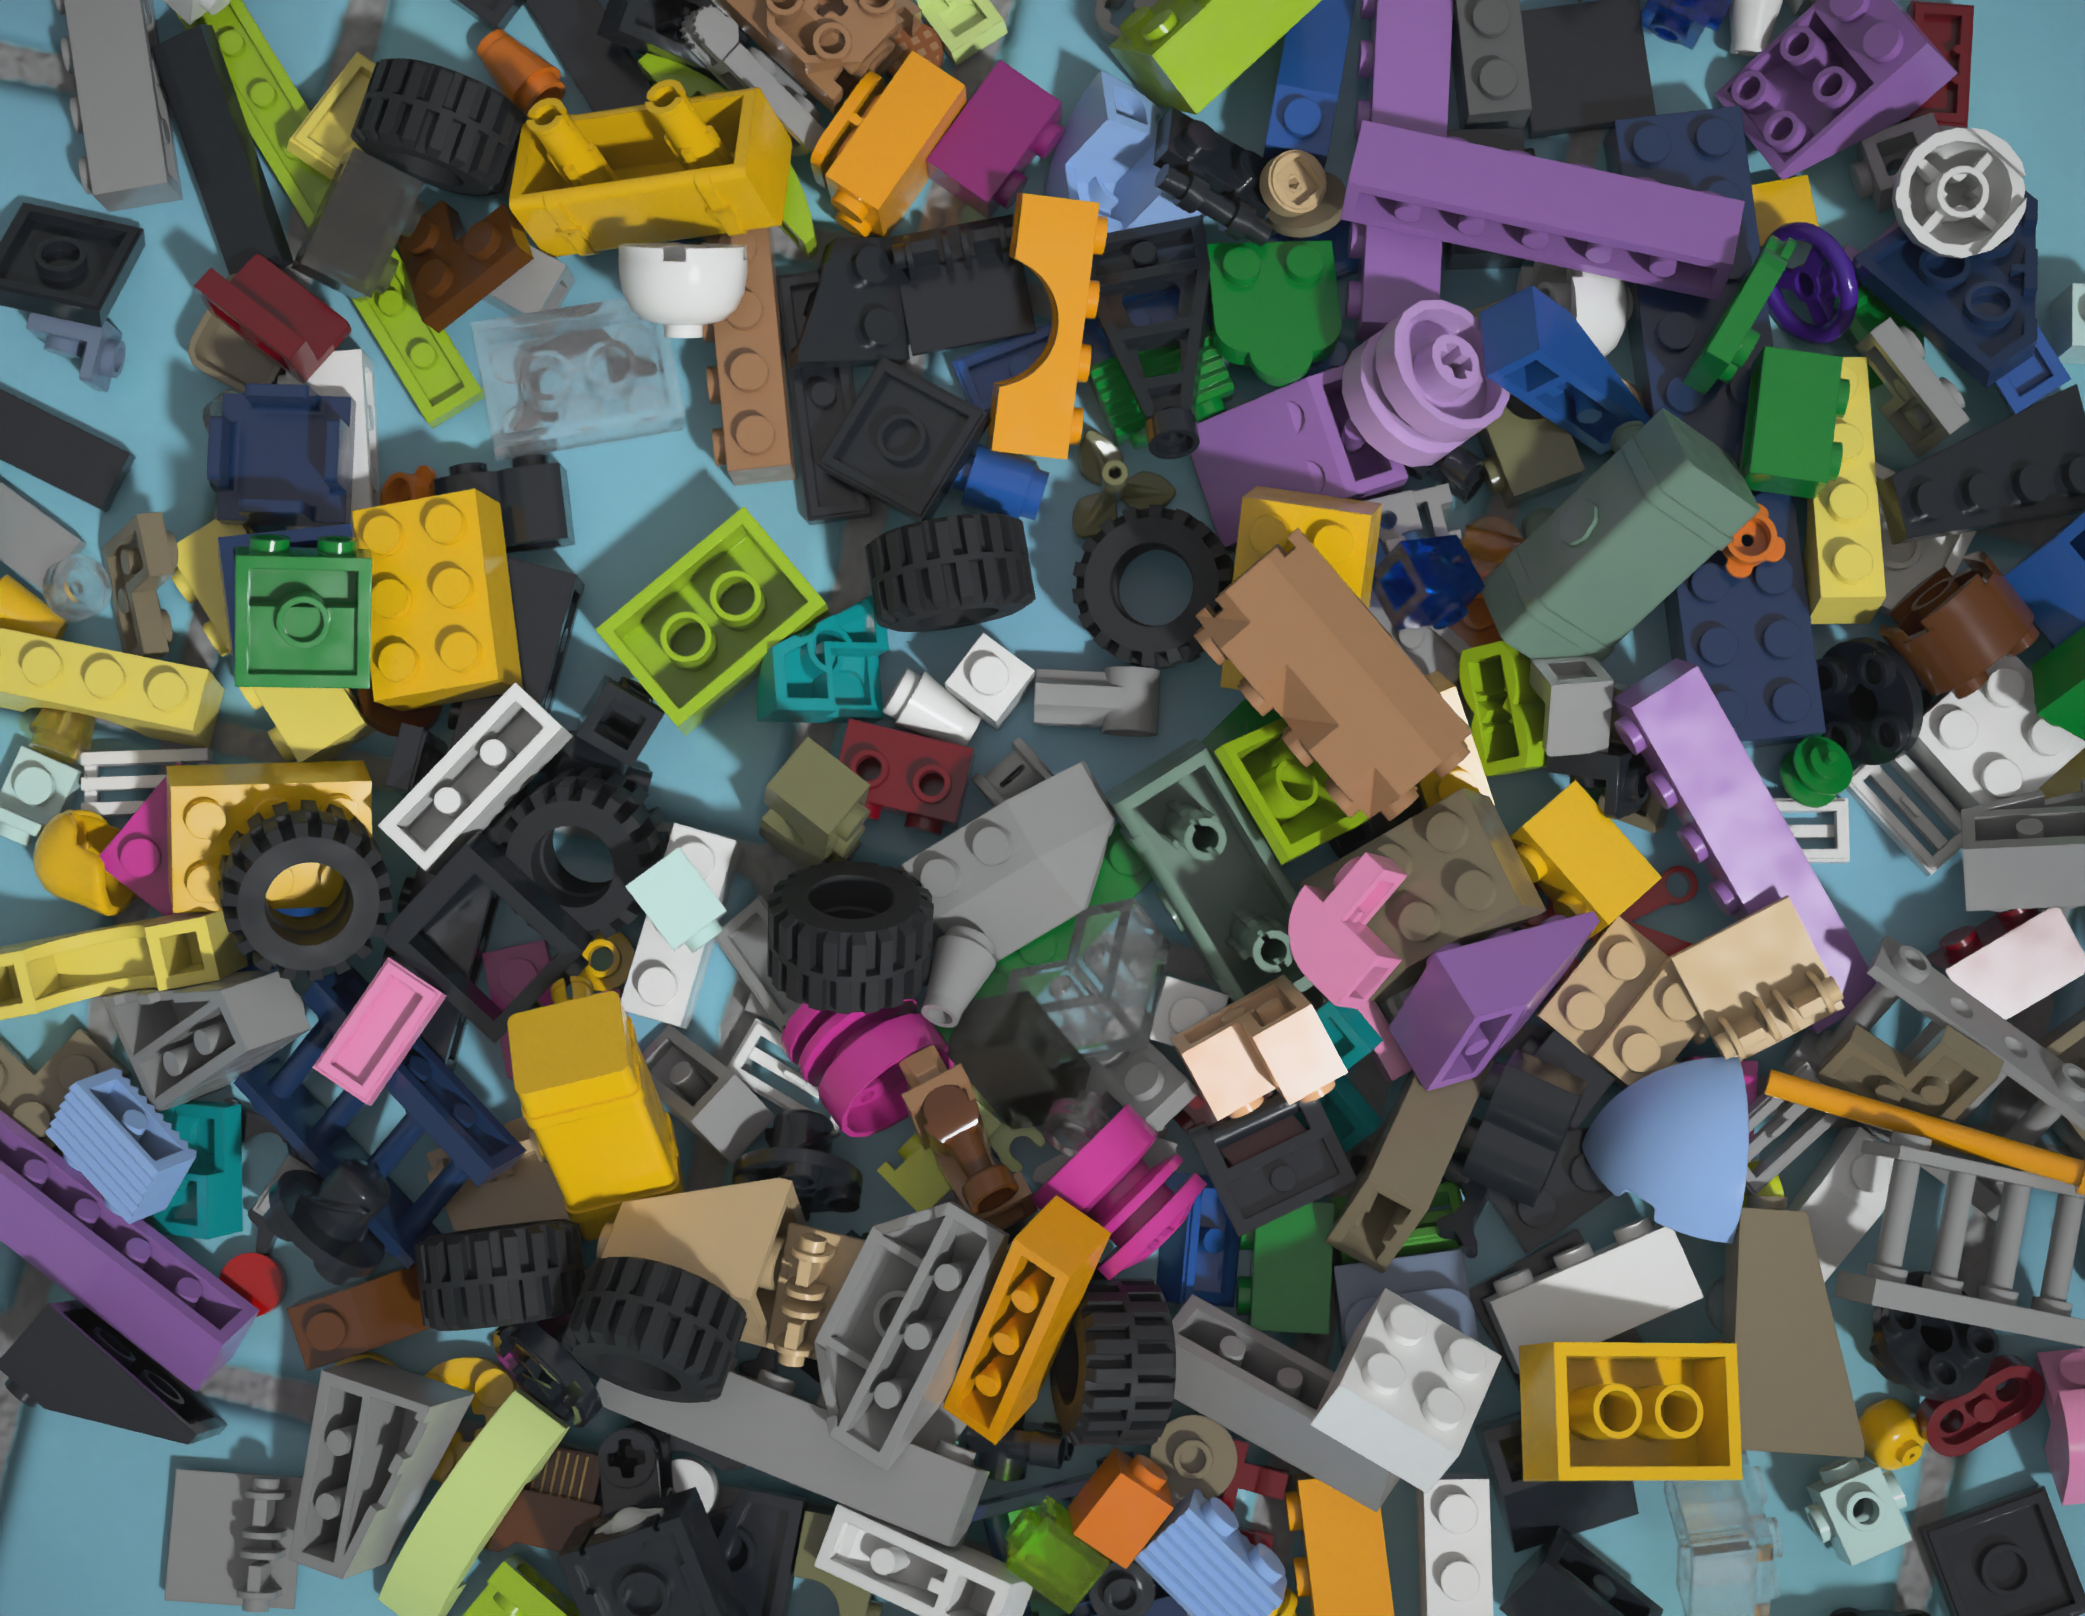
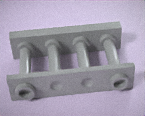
M1888 934L1879 942L1867 974L1878 982L1834 1031L1824 1029L1818 1034L1808 1028L1799 1031L1783 1065L1788 1070L1798 1061H1807L1817 1073L1823 1058L1856 1024L1869 1032L1890 1007L1901 998L1932 1020L1902 1052L1909 1059L1913 1060L1946 1025H1949L2004 1061L1998 1079L1953 1121L1954 1123L1961 1125L1990 1093L2009 1076L2038 1097L2039 1100L2003 1137L2033 1145L2061 1115L2085 1131V1071L2077 1065L2061 1061L1933 968L1926 956L1919 950L1900 944ZM1861 1123L1890 1144L1891 1131ZM1931 1144L1930 1152L2018 1170ZM1920 1166L1947 1186L1949 1171ZM1976 1177L1971 1204L1994 1221L1998 1219L2004 1183Z
M1892 1131L1890 1144L1863 1139L1861 1153L1894 1159L1875 1264H1867L1866 1275L1839 1270L1835 1297L2085 1347V1319L2071 1317L2073 1304L2067 1302L2085 1202L2084 1195L2075 1193L2074 1185L2037 1174L1930 1152L1932 1139ZM1922 1165L1949 1171L1931 1273L1930 1275L1923 1274L1922 1285L1917 1286L1906 1283L1908 1271L1902 1269L1920 1166ZM1976 1177L2003 1182L2004 1186L1986 1285H1978L1977 1296L1972 1297L1962 1295L1964 1282L1957 1279ZM2036 1189L2058 1194L2040 1297L2033 1296L2031 1308L2017 1305L2019 1293L2013 1292L2012 1289L2030 1190Z

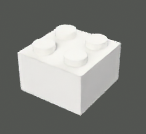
M2005 654L2000 660L1986 670L1989 674L1988 680L1969 696L1957 699L1951 691H1948L1934 699L1923 711L1920 734L1913 747L1907 752L1960 813L1961 809L2036 791L2085 748V741L2061 727L2048 724L2042 717L2036 714L2032 672L2016 655L2007 657Z
M1385 1288L1356 1327L1310 1425L1428 1494L1460 1455L1502 1356Z

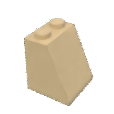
M779 1177L622 1202L614 1223H606L601 1231L596 1256L597 1259L607 1257L650 1259L684 1269L710 1281L736 1300L747 1313V1322L740 1341L766 1347L788 1225L790 1222L805 1226L807 1224L792 1180Z

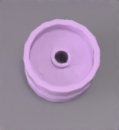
M1442 299L1421 300L1389 322L1384 329L1353 350L1343 369L1342 395L1353 424L1365 441L1384 457L1409 467L1428 466L1440 460L1501 417L1510 398L1508 391L1486 377L1480 320L1465 308Z

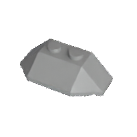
M1085 761L1079 762L1007 799L897 868L903 871V875L913 876L919 880L922 888L928 889L932 895V903H934L932 953L935 941L939 937L945 936L949 928L964 926L983 933L993 942L995 946L993 957L997 963L1088 909L1103 863L1108 837L1112 834L1117 816Z
M954 1201L872 1227L814 1341L821 1389L829 1417H826L830 1438L883 1471L891 1468L942 1404L956 1377L1005 1261L1009 1241L1008 1233Z

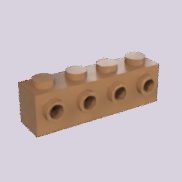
M771 227L748 230L746 234L729 236L727 233L705 236V242L701 243L747 246L745 293L737 309L723 321L703 325L704 342H715L717 366L706 367L709 400L711 405L721 404L723 428L712 429L716 466H727V472L734 486L796 480L781 311L776 279L774 239Z

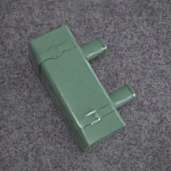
M1664 408L1658 411L1645 425L1641 421H1629L1617 427L1610 440L1615 454L1555 512L1551 508H1539L1527 514L1521 524V531L1525 540L1518 547H1515L1504 558V561L1479 584L1500 637L1508 645L1530 659L1591 655L1597 661H1604L1615 650L1614 646L1717 550L1722 551L1734 540L1733 535L1760 511V507L1736 462L1726 451Z
M1193 739L1104 795L1117 816L1116 820L1121 826L1120 832L1127 844L1137 852L1160 891L1156 894L1162 906L1179 932H1186L1205 964L1204 970L1211 981L1223 994L1229 996L1228 1003L1232 1004L1283 974L1302 993L1314 985L1297 966L1289 944L1291 940L1288 936L1289 918L1292 906L1298 895L1239 799L1238 792L1224 769H1221L1207 745Z

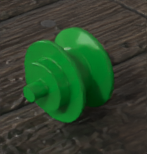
M1814 736L1801 741L1794 751L1785 756L1781 762L1779 773L1781 783L1791 798L1804 806L1819 808L1828 805L1837 794L1849 786L1852 780L1853 769L1847 753L1841 746L1828 738Z

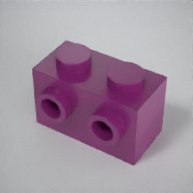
M999 59L926 159L928 178L987 219L992 217L1000 205L1005 209H1009L1016 201L1017 192L1022 193L1027 184L1028 178L1023 173L1035 156L1038 155L1040 158L1045 159L1063 135L1065 128L1060 125L1062 121V102Z

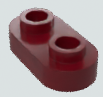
M2010 1354L1996 1356L1990 1362L1985 1379L1970 1393L1950 1401H1936L1924 1398L1916 1414L1920 1434L1941 1455L1948 1457L1964 1455L2029 1419L2042 1403L2044 1384L2041 1376L2022 1358ZM2008 1380L2003 1388L1996 1390L1999 1384ZM1952 1411L1951 1415L1946 1420L1942 1421L1944 1416Z

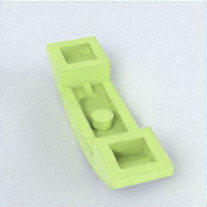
M521 1388L514 1390L466 1450L424 1511L393 1564L378 1600L398 1616H446L467 1585L463 1579L524 1486L538 1477L570 1426Z

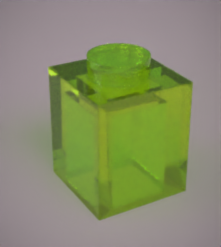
M1048 1495L1035 1511L1029 1507L1024 1508L1012 1522L1004 1537L1009 1542L1007 1546L1006 1568L1069 1615L1110 1565L1108 1557L1073 1534L1069 1511Z

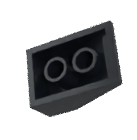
M78 1300L47 1304L0 1358V1370L9 1377L4 1383L6 1388L18 1400L32 1408H36L39 1404L47 1410L187 1445L219 1435L228 1425L160 1364Z

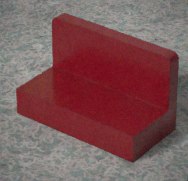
M260 254L254 255L230 282L210 268L194 285V288L211 314L303 385L352 330L345 318Z

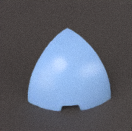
M1100 71L1080 97L1064 127L1063 135L1058 142L1052 159L1044 196L1100 203L1098 216L1108 218L1107 233L1201 215L1202 218L1206 217V215L1197 210L1189 214L1172 203V196L1155 186V179L1161 170L1153 165L1158 127L1157 121L1162 114L1161 109L1129 84Z
M1724 1057L1686 1061L1641 1078L1615 1096L1601 1110L1589 1127L1581 1146L1591 1169L1615 1196L1619 1197L1625 1192H1632L1651 1204L1655 1209L1654 1221L1656 1223L1696 1238L1730 1244L1733 1243L1740 1219L1746 1185L1749 1150L1747 1093L1739 1057H1731L1728 1060H1725Z

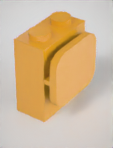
M913 50L886 88L884 78L874 71H869L859 81L823 132L810 159L815 182L829 190L830 202L833 209L838 212L834 218L843 228L857 237H867L869 233L874 237H889L930 179L928 178L926 159L967 104L966 88L963 83Z

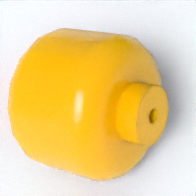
M1895 1398L1883 1399L1877 1403H1872L1863 1411L1859 1418V1424L1865 1444L1864 1453L1875 1465L1887 1471L1897 1470L1914 1464L1920 1458L1926 1441L1920 1434L1916 1414L1905 1403Z

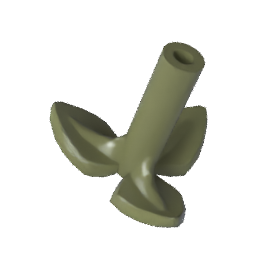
M1088 430L1083 436L1079 447V469L1082 477L1101 487V492L1082 497L1078 500L1072 515L1073 531L1078 538L1085 540L1090 537L1093 539L1101 531L1099 527L1101 523L1109 517L1112 520L1117 518L1116 503L1122 501L1128 509L1132 507L1146 509L1149 508V505H1163L1166 507L1176 496V489L1163 476L1153 472L1141 471L1127 479L1128 470L1123 463L1124 457L1118 447L1101 433Z

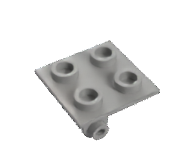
M176 1469L164 1600L242 1606V1610L247 1612H268L269 1608L295 1609L299 1564L290 1561L289 1555L303 1477Z

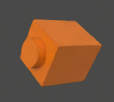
M1114 1447L1068 1506L1073 1534L1124 1569H1127L1174 1509L1167 1483L1168 1476L1148 1457L1136 1454L1134 1458H1131Z

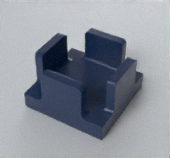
M246 383L245 394L223 393L222 416L211 415L209 419L207 479L218 488L217 520L224 525L322 527L350 524L356 402L352 397L320 396L309 385Z

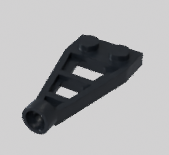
M1202 215L1107 233L1103 255L1093 254L1090 280H1096L1100 283L1099 302L1095 318L1145 420L1149 451L1152 455L1161 459L1185 457L1193 453L1200 444L1195 411L1210 308L1211 270ZM1176 287L1179 289L1178 312L1174 320L1138 327L1130 321L1123 306L1124 297ZM1180 345V372L1146 378L1138 356L1139 352Z

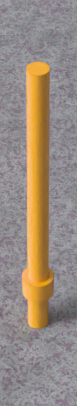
M1773 1069L1769 1073L1764 1091L1765 1095L1887 1131L1932 1139V1144L2074 1185L2075 1193L2085 1196V1156L2083 1160Z

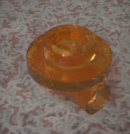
M1498 516L1481 517L1470 525H1465L1462 540L1459 544L1460 557L1464 566L1473 575L1485 579L1525 539L1522 538L1515 525L1507 519Z

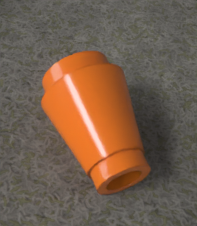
M494 30L479 43L476 51L477 56L483 61L485 68L500 92L519 107L527 119L531 120L527 114L532 106L540 100L557 98L562 101L565 94V85L560 81L561 74L559 69L512 36H509L505 30Z

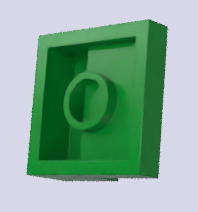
M279 534L249 536V547L235 546V687L370 689L372 556L370 549H357V538L337 535L318 537L317 548L290 547V537Z

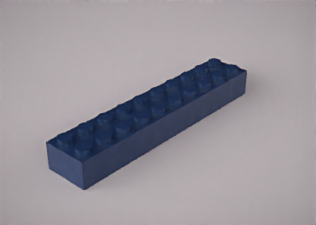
M1741 106L1614 120L1603 141L1607 172L1634 178L1647 177L1662 184L1695 191H1713L1723 197L1745 201L1734 264L1720 301L1625 281L1633 298V311L1630 319L1627 321L1635 386L1642 394L1645 411L1652 418L1662 408L1668 410L1726 451L1739 468L1751 366L1764 346L1773 347L1768 302L1766 301L1751 327L1759 332L1761 336L1744 365L1737 369L1728 384L1717 379L1708 392L1702 395L1682 382L1739 284L1760 253ZM1751 490L1756 502L1768 510V518L1774 523L1777 536L1781 537L1785 542L1786 549L1783 557L1775 563L1765 561L1753 567L1749 576L1738 579L1727 573L1725 569L1727 559L1722 551L1717 550L1664 599L1671 659L1678 658L1699 667L1745 749L1799 743L1808 737L1820 736L1826 732L1794 496ZM1744 535L1741 538V542L1744 546L1748 547L1752 545L1753 539L1749 535Z

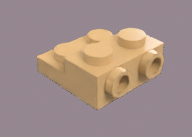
M1620 916L1601 931L1534 1015L1548 1028L1556 1030L1615 1078L1614 1082L1623 1089L1658 1070L1679 1064L1675 1058L1690 1040L1699 1046L1710 1036L1670 956H1667Z

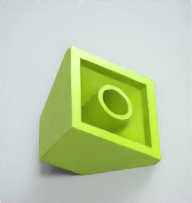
M1283 718L1232 740L1214 751L1281 865L1370 820L1361 810L1349 818L1325 790L1327 786L1325 780L1330 776L1315 760L1308 767H1305L1292 753L1281 738L1284 735L1282 731L1288 726Z

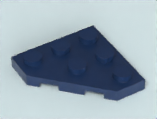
M2026 190L2024 198H2027L2026 208L2021 220L2012 235L1991 251L1962 259L1935 256L1912 243L1899 226L1854 256L1852 261L1856 279L1985 388L2031 358L2037 343L2035 297L2038 289V249H2036L2038 200Z

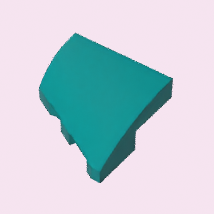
M873 595L767 650L762 661L758 680L757 722L848 723L849 719L873 724L884 718L878 656L889 650L887 628L877 624Z
M192 1100L158 1112L163 1114V1121L172 1123L171 1130L180 1132V1139L188 1141V1148L197 1150L195 1160L167 1209L152 1215L157 1231L161 1234L205 1240L243 1231L241 1104Z

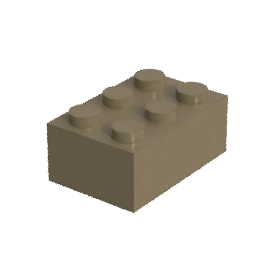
M1465 788L1458 790L1298 883L1301 889L1304 885L1332 892L1336 888L1333 885V880L1339 870L1351 859L1358 856L1362 857L1365 852L1390 858L1408 875L1366 924L1402 959L1399 965L1368 1000L1383 1002L1416 984L1427 967L1426 961L1429 956L1442 946L1454 942L1464 946L1483 941L1497 931L1507 928L1514 929L1546 911L1490 796Z

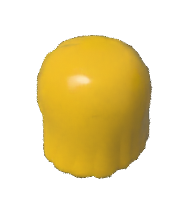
M79 809L66 810L63 813H59L45 825L35 844L33 863L35 875L48 892L58 898L80 904L106 916H116L130 907L132 900L138 897L137 894L105 870V864L99 856L121 829L110 826L98 813Z

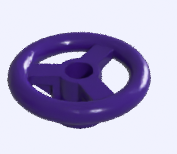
M1790 222L1781 225L1768 236L1765 243L1773 235L1784 242L1789 237L1796 241H1803L1812 245V248L1804 264L1793 269L1785 268L1767 299L1768 310L1787 333L1803 342L1825 344L1835 341L1851 326L1858 306V285L1852 261L1838 241L1822 228L1807 222ZM1780 288L1793 291L1799 300L1806 303L1815 325L1805 322L1792 311L1785 301ZM1839 297L1837 311L1834 315L1835 298Z

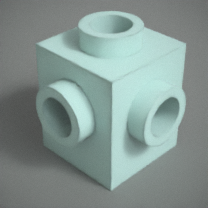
M1846 1457L1821 1468L1819 1474L1822 1479L1806 1486L1813 1504L1805 1507L1809 1522L1821 1543L1831 1542L1839 1560L1854 1566L1912 1540L1899 1511L1907 1507V1502L1896 1477L1890 1470L1882 1473L1878 1465L1867 1461L1858 1463L1856 1457ZM1859 1500L1858 1509L1853 1513V1507Z

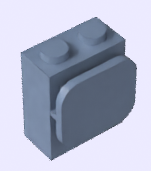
M1461 1248L1394 1257L1384 1273L1362 1262L1332 1264L1331 1283L1342 1356L1356 1327L1385 1288L1479 1342L1475 1310L1470 1300L1464 1252ZM1485 1397L1480 1407L1486 1406Z

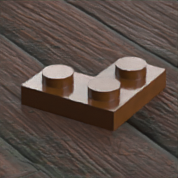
M440 200L422 216L411 221L406 229L396 236L421 320L438 333L534 259L523 226L504 204L500 205L482 221L475 223L465 233L459 213L443 200Z

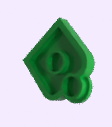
M1773 235L1769 237L1730 299L1684 378L1683 384L1705 395L1717 379L1728 384L1737 369L1744 365L1761 336L1759 332L1751 327L1785 270L1789 258L1798 243L1796 240L1789 237L1784 242Z
M1332 240L1266 242L1262 246H1258L1253 242L1207 244L1211 267L1209 308L1213 345L1220 356L1237 365H1251L1256 375L1263 382L1272 386L1282 387L1301 379L1308 372L1311 363L1323 361L1334 352L1342 324Z

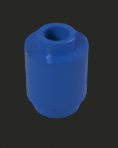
M979 444L976 455L969 456L955 479L952 489L964 492L961 505L987 513L1003 514L1017 519L1021 516L1035 521L1050 472L1035 468L1036 461L1010 453L991 451L988 446Z

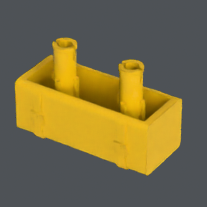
M666 79L652 86L646 95L649 102H645L642 105L583 114H568L561 100L546 98L532 106L527 114L531 120H526L522 124L509 196V207L538 248L551 257L575 254L584 257L598 255L600 251L618 249L619 245L626 243H661L726 233L729 236L746 234L748 230L782 225L792 141L759 87L726 92L719 91L688 97L686 90L679 81Z
M570 976L573 998L567 997L564 978L559 979L551 987V999L554 1004L515 1013L509 1017L507 1026L514 1087L521 1102L523 1117L527 1125L534 1130L539 1151L543 1158L547 1159L562 1192L564 1207L569 1218L579 1224L581 1237L589 1241L599 1239L606 1223H614L622 1202L684 1193L685 1185L674 1126L669 1114L663 1108L639 1048L636 1030L631 1018L626 1015L618 993L606 991L594 994L593 984L590 980L581 976Z

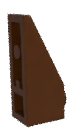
M402 1265L302 1298L287 1308L307 1371L376 1349L429 1329V1327L423 1326L416 1265L408 1270Z

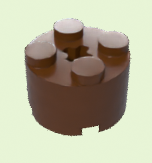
M1983 551L1973 552L1961 557L1968 568L1953 576L1944 566L1923 580L1889 612L1896 624L1893 627L1883 624L1880 626V635L1908 663L1917 681L1930 695L1951 691L1957 699L1969 696L1988 680L1989 674L1986 670L2000 660L2005 654L2007 657H2013L2023 652L2039 637V631L2032 624L2034 613Z

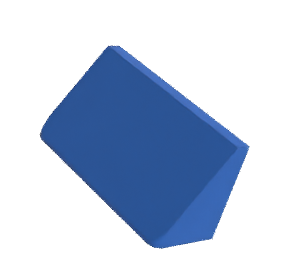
M1173 1172L1168 1177L1166 1185L1173 1191L1191 1173ZM1198 1174L1207 1185L1196 1197L1188 1218L1159 1247L1156 1285H1159L1166 1302L1185 1304L1193 1294L1213 1306L1234 1307L1239 1237H1237L1209 1176Z

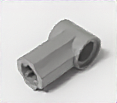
M1135 666L1106 667L1103 672L1037 669L1034 725L1101 728V733L1126 737L1158 735L1161 671Z

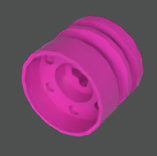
M915 999L904 1000L903 1005L892 1009L882 1008L879 1009V1012L866 1014L863 1012L840 1014L829 1010L819 1011L808 1008V1004L802 1003L788 1020L781 1035L784 1053L791 1062L799 1067V1073L803 1079L812 1086L818 1087L820 1102L840 1129L850 1137H867L889 1129L909 1117L901 1095L908 1091L907 1086L909 1085L898 1064L903 1059L928 1046L934 1045L947 1070L955 1065V1051L933 1023L928 1021L922 1014H917V1001Z
M1128 1103L1090 1138L1030 1199L1042 1210L1057 1195L1111 1232L1109 1239L1116 1247L1097 1267L1109 1281L1119 1272L1139 1262H1143L1158 1249L1188 1218L1196 1197L1207 1185L1196 1172L1191 1174L1173 1191L1164 1183L1184 1160L1175 1153L1152 1168L1142 1160L1153 1145L1158 1133Z

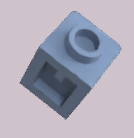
M29 313L26 328L45 342L44 350L73 359H82L83 351L85 350L79 379L94 390L108 392L111 378H117L124 365L126 348L125 343L121 341L123 333L106 320L102 328L37 313Z

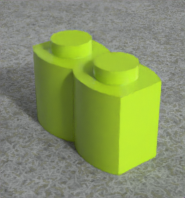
M1497 641L1462 650L1459 663L1462 692L1467 704L1474 712L1471 734L1486 776L1527 773L1547 768V754L1542 748L1545 703L1529 684L1531 659L1508 645L1505 641Z

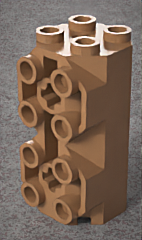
M711 0L722 11L724 10L727 16H730L747 35L833 115L842 107L843 97L847 100L859 81L869 71H874L882 76L896 62L903 50L894 41L902 30L910 37H913L921 26L922 9L912 0Z
M1297 527L1287 536L1295 546L1286 553L1279 543L1218 594L1219 596L1215 601L1222 609L1217 614L1208 604L1196 614L1197 619L1203 626L1196 631L1197 633L1194 634V637L1219 666L1227 659L1234 664L1244 676L1239 681L1240 684L1237 687L1262 716H1265L1273 708L1288 724L1282 731L1284 734L1281 736L1282 740L1305 767H1308L1315 760L1330 776L1325 780L1327 784L1325 790L1349 818L1361 810L1369 819L1381 812L1388 821H1391L1419 797V794L1416 792L1418 788L1415 785L1434 770L1442 778L1471 753L1464 740L1472 731L1301 529Z

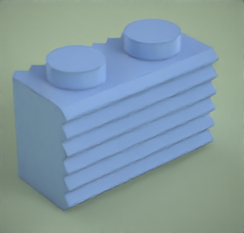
M111 1068L72 1084L69 1087L71 1091L64 1096L66 1100L59 1105L61 1109L54 1114L56 1118L49 1123L51 1127L45 1133L63 1152L66 1163L73 1169L80 1171L104 1197V1203L107 1208L114 1214L121 1216L128 1224H132L167 1209L195 1160L197 1150L188 1148V1141L180 1139V1132L171 1130L172 1123L163 1121V1114L156 1113L155 1106L146 1103L147 1097L138 1094L139 1088L130 1086L131 1079L122 1077V1070Z
M1196 1488L1174 1507L1134 1559L1190 1616H1269L1283 1602L1288 1581L1285 1577V1568L1278 1556L1264 1544L1259 1543L1256 1546L1251 1544L1247 1536L1240 1533L1238 1520L1231 1509L1216 1497L1205 1498L1202 1492Z

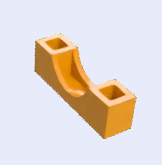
M1017 192L1009 256L1028 267L1043 284L1050 301L1052 321L1047 343L1034 363L1013 377L993 383L990 408L992 420L988 425L986 446L991 451L1067 460L1069 445L1079 446L1083 428V408L1074 407L1077 382L1086 383L1088 380L1092 352L1090 344H1082L1085 318L1095 319L1100 291L1099 281L1090 280L1093 254L1103 255L1108 229V218L1098 216L1100 205L1098 202Z

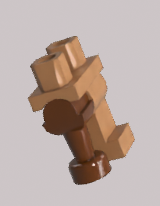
M934 1045L928 1046L898 1063L902 1074L909 1084L907 1086L908 1091L901 1095L915 1133L924 1150L932 1149L936 1163L958 1204L1001 1230H1005L1038 1212L1036 1205L1030 1200L1033 1197L1032 1191L1021 1172L1012 1174L1006 1165L995 1164L990 1156L991 1147L970 1079L961 1063L947 1070Z

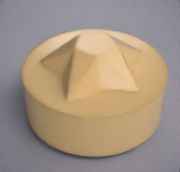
M1286 151L1271 159L1261 172L1260 192L1264 202L1272 211L1284 217H1298L1313 210L1321 203L1326 193L1327 180L1324 169L1314 156L1305 151Z

